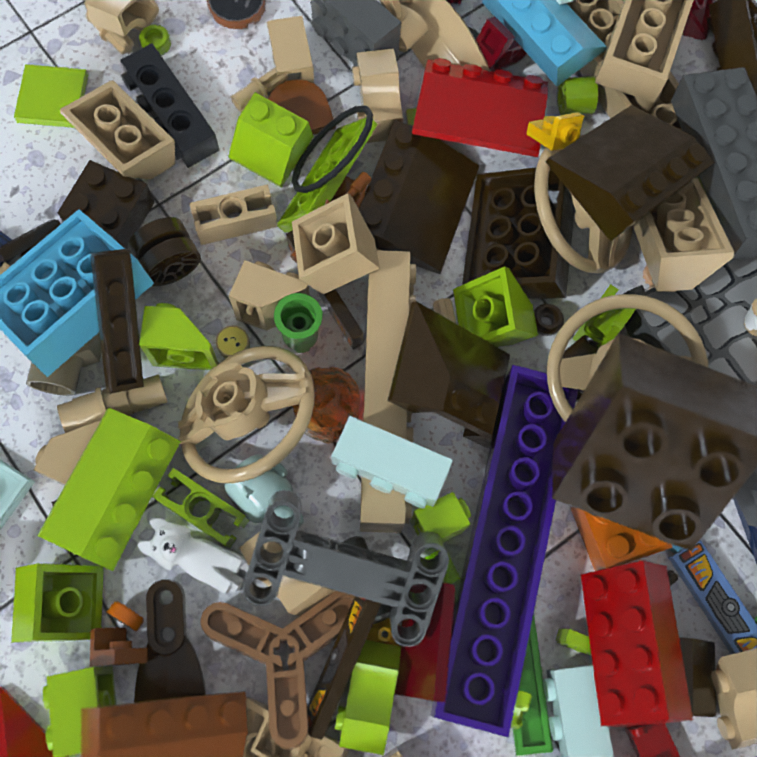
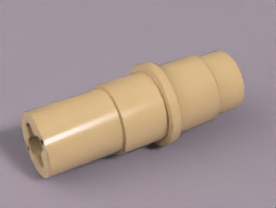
M159 374L144 378V387L109 394L106 389L102 390L101 387H97L93 393L76 397L72 401L57 405L59 418L65 433L101 421L108 408L128 416H133L134 413L168 403Z

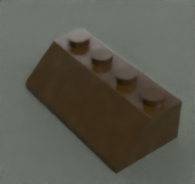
M716 0L708 4L711 17L707 19L709 28L715 38V42L712 43V49L720 65L716 71L745 67L757 96V3L755 0Z

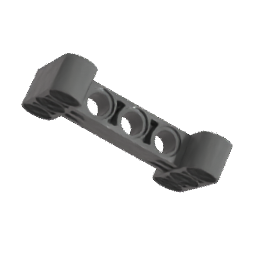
M281 490L273 494L267 505L244 582L243 592L245 598L256 606L270 604L278 594L283 576L392 606L390 610V625L393 639L405 647L419 644L426 634L449 564V556L440 535L435 532L426 531L416 536L406 561L298 530L302 508L300 498L289 490ZM286 505L293 510L294 514L289 518H281L275 514L274 508ZM273 541L279 543L283 550L278 553H270L263 545L266 542ZM428 548L439 550L438 555L432 559L421 557L422 552ZM258 577H264L271 582V585L265 588L259 587L253 580ZM418 583L428 586L422 593L410 591V588ZM407 618L416 621L410 627L399 625V622Z

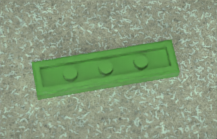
M534 614L518 689L531 693L532 697L528 712H523L522 727L518 730L512 729L516 756L553 752Z

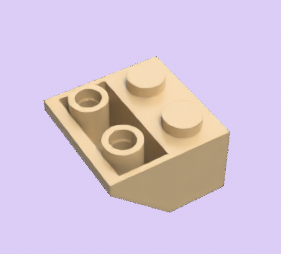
M244 260L230 291L229 299L236 320L267 331L276 327L274 310L278 302L285 296L293 293H303L310 296L309 285L300 280L299 275L288 272L283 274L274 271L266 263L256 261L254 264Z

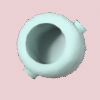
M255 454L241 462L235 468H240L258 461L259 459L263 458L265 455ZM281 463L256 478L238 483H224L225 492L232 500L231 502L253 523L263 522L268 502L273 494L281 490L293 492V488L286 478L288 472ZM286 505L274 508L275 514L281 518H289L294 514L293 510ZM302 514L298 528L304 523Z

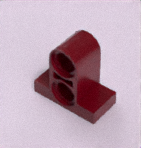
M495 16L486 20L476 42L485 57L490 71L494 72L495 70L504 69L520 62L527 53L516 42L515 36Z

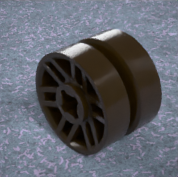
M175 217L160 218L147 223L139 228L128 241V249L154 282L152 286H165L181 280L189 275L201 261V255L190 239L185 226L180 219Z

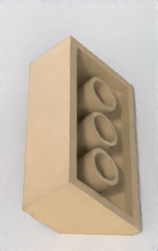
M698 178L633 225L657 292L692 290L734 257V250Z

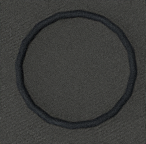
M355 106L342 112L314 137L294 169L292 184L296 192L308 193L322 187L336 177L351 162L364 144L372 128L373 113L368 106ZM357 112H365L367 115L365 127L358 141L346 157L331 172L317 182L308 186H300L298 182L300 171L307 157L319 141L345 118Z

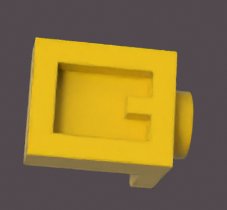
M577 112L556 117L545 116L542 120L529 122L526 134L551 151L563 149L579 138L584 115Z

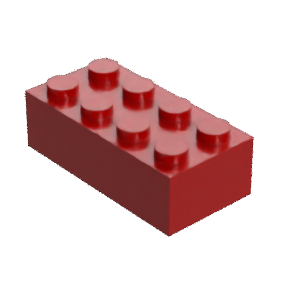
M642 560L581 574L601 726L632 727L693 721L667 566Z

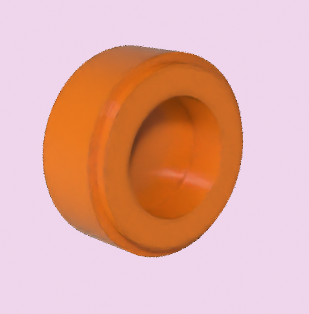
M114 601L106 612L135 632L139 630L144 622L143 617L119 601Z

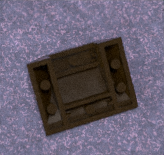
M417 301L412 302L387 401L412 413L434 412L465 427L463 437L486 448L491 447L510 354Z

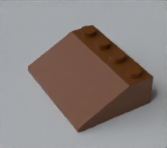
M246 691L81 708V757H243L248 732Z

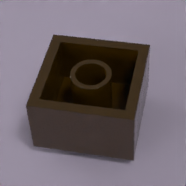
M89 160L57 213L64 222L80 209L122 247L128 249L129 239L141 227L155 202L146 183L132 177L123 176L120 172Z

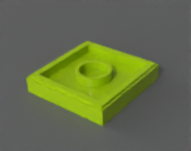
M25 64L14 113L16 122L75 128L61 114L60 109L85 95L88 81L86 69Z

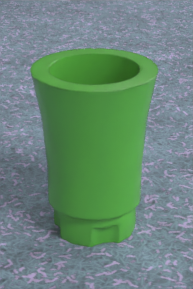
M293 293L287 295L278 302L274 310L275 325L282 333L283 340L289 348L295 350L296 353L310 351V348L315 345L318 339V329L323 317L321 306L313 297L307 294Z

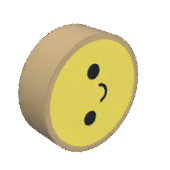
M231 325L223 328L218 333L216 346L219 353L224 358H227L239 351L250 348V340L243 328Z

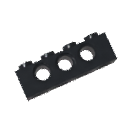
M153 43L120 60L124 70L121 78L130 92L136 91L138 94L136 100L139 106L146 113L150 112L154 118L153 120L175 140L176 160L181 158L187 168L220 151L215 132Z

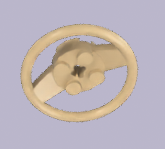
M545 148L536 167L534 192L538 215L549 241L561 257L581 271L604 273L613 269L622 261L627 253L631 242L633 226L610 242L572 195L573 205L576 210V224L581 229H590L588 259L577 253L561 234L549 202L548 177L550 167L545 161L562 149L551 151Z
M619 294L604 297L585 305L564 323L557 333L549 352L547 384L557 412L566 422L573 409L565 396L563 387L585 390L614 341L611 340L601 346L596 354L562 359L566 346L574 333L591 318L606 311L622 308L640 309L656 314L674 326L685 340L691 357H679L708 367L706 350L696 329L675 308L648 296Z
M258 346L239 351L212 368L192 392L185 406L182 419L178 422V428L180 429L179 441H181L183 455L190 467L197 474L217 483H238L256 478L283 461L304 435L314 408V382L306 364L296 354L287 349L276 346ZM271 359L286 364L295 374L257 375L250 368H245L241 365L255 360ZM300 404L295 421L283 440L270 453L252 464L235 469L217 468L205 462L196 449L195 445L214 432L226 441L243 437L255 430V428H262L268 423L270 419L268 411Z

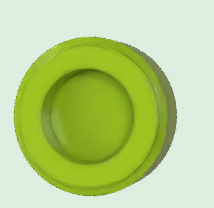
M149 25L140 32L139 41L142 48L153 43L160 55H164L170 49L171 40L168 31L164 27Z

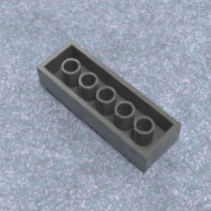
M745 67L683 75L671 103L682 131L693 136L715 162L700 174L699 178L734 250V257L730 261L757 257V96Z

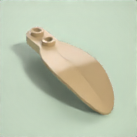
M399 0L401 4L417 12L424 19L428 27L427 33L411 47L424 68H426L427 60L442 58L449 60L455 65L475 64L480 66L482 70L490 71L485 57L468 26L447 0Z

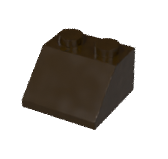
M679 637L692 716L716 717V689L711 677L712 671L716 670L715 642Z

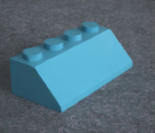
M482 0L484 6L515 36L516 42L556 87L606 50L607 46L567 3L559 4L556 0Z

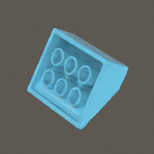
M80 209L0 275V330L47 377L99 332L90 253L125 249ZM131 254L136 300L154 282L139 261Z

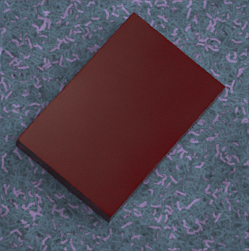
M422 583L415 584L410 588V591L422 593L428 586ZM442 583L423 640L412 647H405L399 644L401 650L395 695L445 702L456 589L454 584ZM410 618L403 619L401 626L410 627L416 621Z

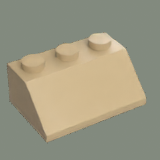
M113 80L60 109L61 114L123 176L151 180L175 165V140Z

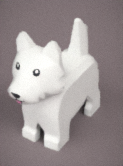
M160 518L150 520L155 534L151 541L138 543L142 553L152 557L168 570H171L173 566L179 565L191 576L217 588L225 594L229 593L231 589L235 592L240 591L245 579L231 571L237 573L239 569L248 572L249 565L242 554L209 539H194L190 536V529H187L186 526L168 523Z

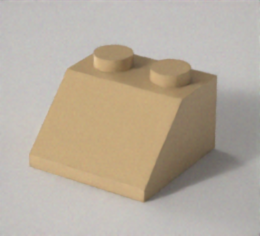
M347 193L292 221L299 279L321 294L328 293L380 268L375 239L350 194Z

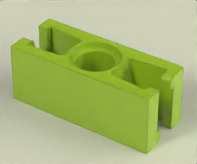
M610 284L601 298L615 295L619 289ZM622 308L601 313L585 322L572 339L577 341L582 336L585 337L587 335L590 339L597 342V346L600 348L614 340L636 309Z
M173 468L167 475L172 480L171 485L178 487L182 483L191 490V493L187 495L182 505L169 500V497L165 494L166 489L161 486L152 497L223 546L231 548L237 538L232 534L231 536L225 534L223 537L212 528V524L216 522L220 513H225L236 519L233 523L235 526L245 528L249 522L246 515ZM200 501H208L210 503L209 512L203 517H195L193 514L194 506Z

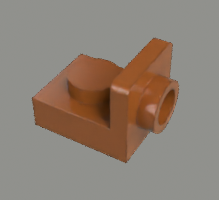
M124 627L93 628L90 632V667L147 663V648H132V641H126L127 631Z

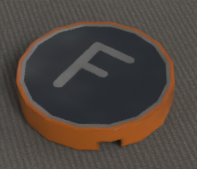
M207 0L209 12L219 25L229 29H243L248 27L247 24L253 21L255 24L261 19L266 9V0Z

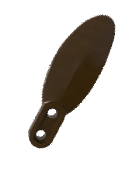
M159 580L150 586L146 594L147 663H141L138 666L134 703L206 695L201 665L186 633L184 589L175 580ZM165 590L170 591L173 595V600L170 604H165L161 600V595ZM166 627L174 631L172 641H167L163 638L162 633Z

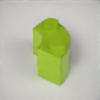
M369 640L365 641L351 674L346 707H338L335 729L342 731L339 747L384 755L399 670L401 646Z

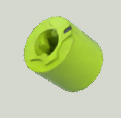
M594 76L569 77L558 85L557 106L560 115L577 112L581 114L595 113L598 104V85L595 83L596 78Z

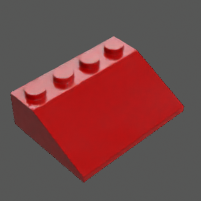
M442 58L427 60L412 134L538 157L541 144L526 133L529 122L542 120L545 117L548 81H543L542 78L535 75L515 76L507 70L499 69L494 72L482 70L480 66L475 64L455 65L449 60Z

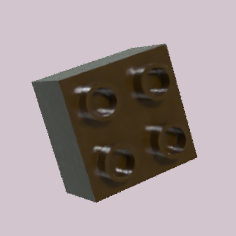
M618 333L553 443L552 499L584 510L591 515L608 519L653 536L665 543L674 544L692 551L757 468V386Z

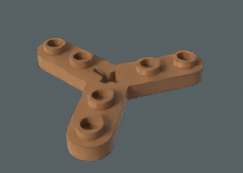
M335 591L283 629L223 602L209 605L202 613L200 619L201 627L207 637L266 665L269 730L273 741L282 749H296L305 742L308 736L309 725L304 662L337 638L355 597L354 595ZM283 642H287L289 648H295V653H290L288 656V671H283L280 655H274L275 650H279Z

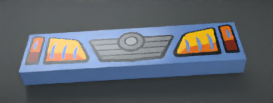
M700 540L692 551L683 548L678 553L668 557L730 654L757 648L756 622L702 541Z

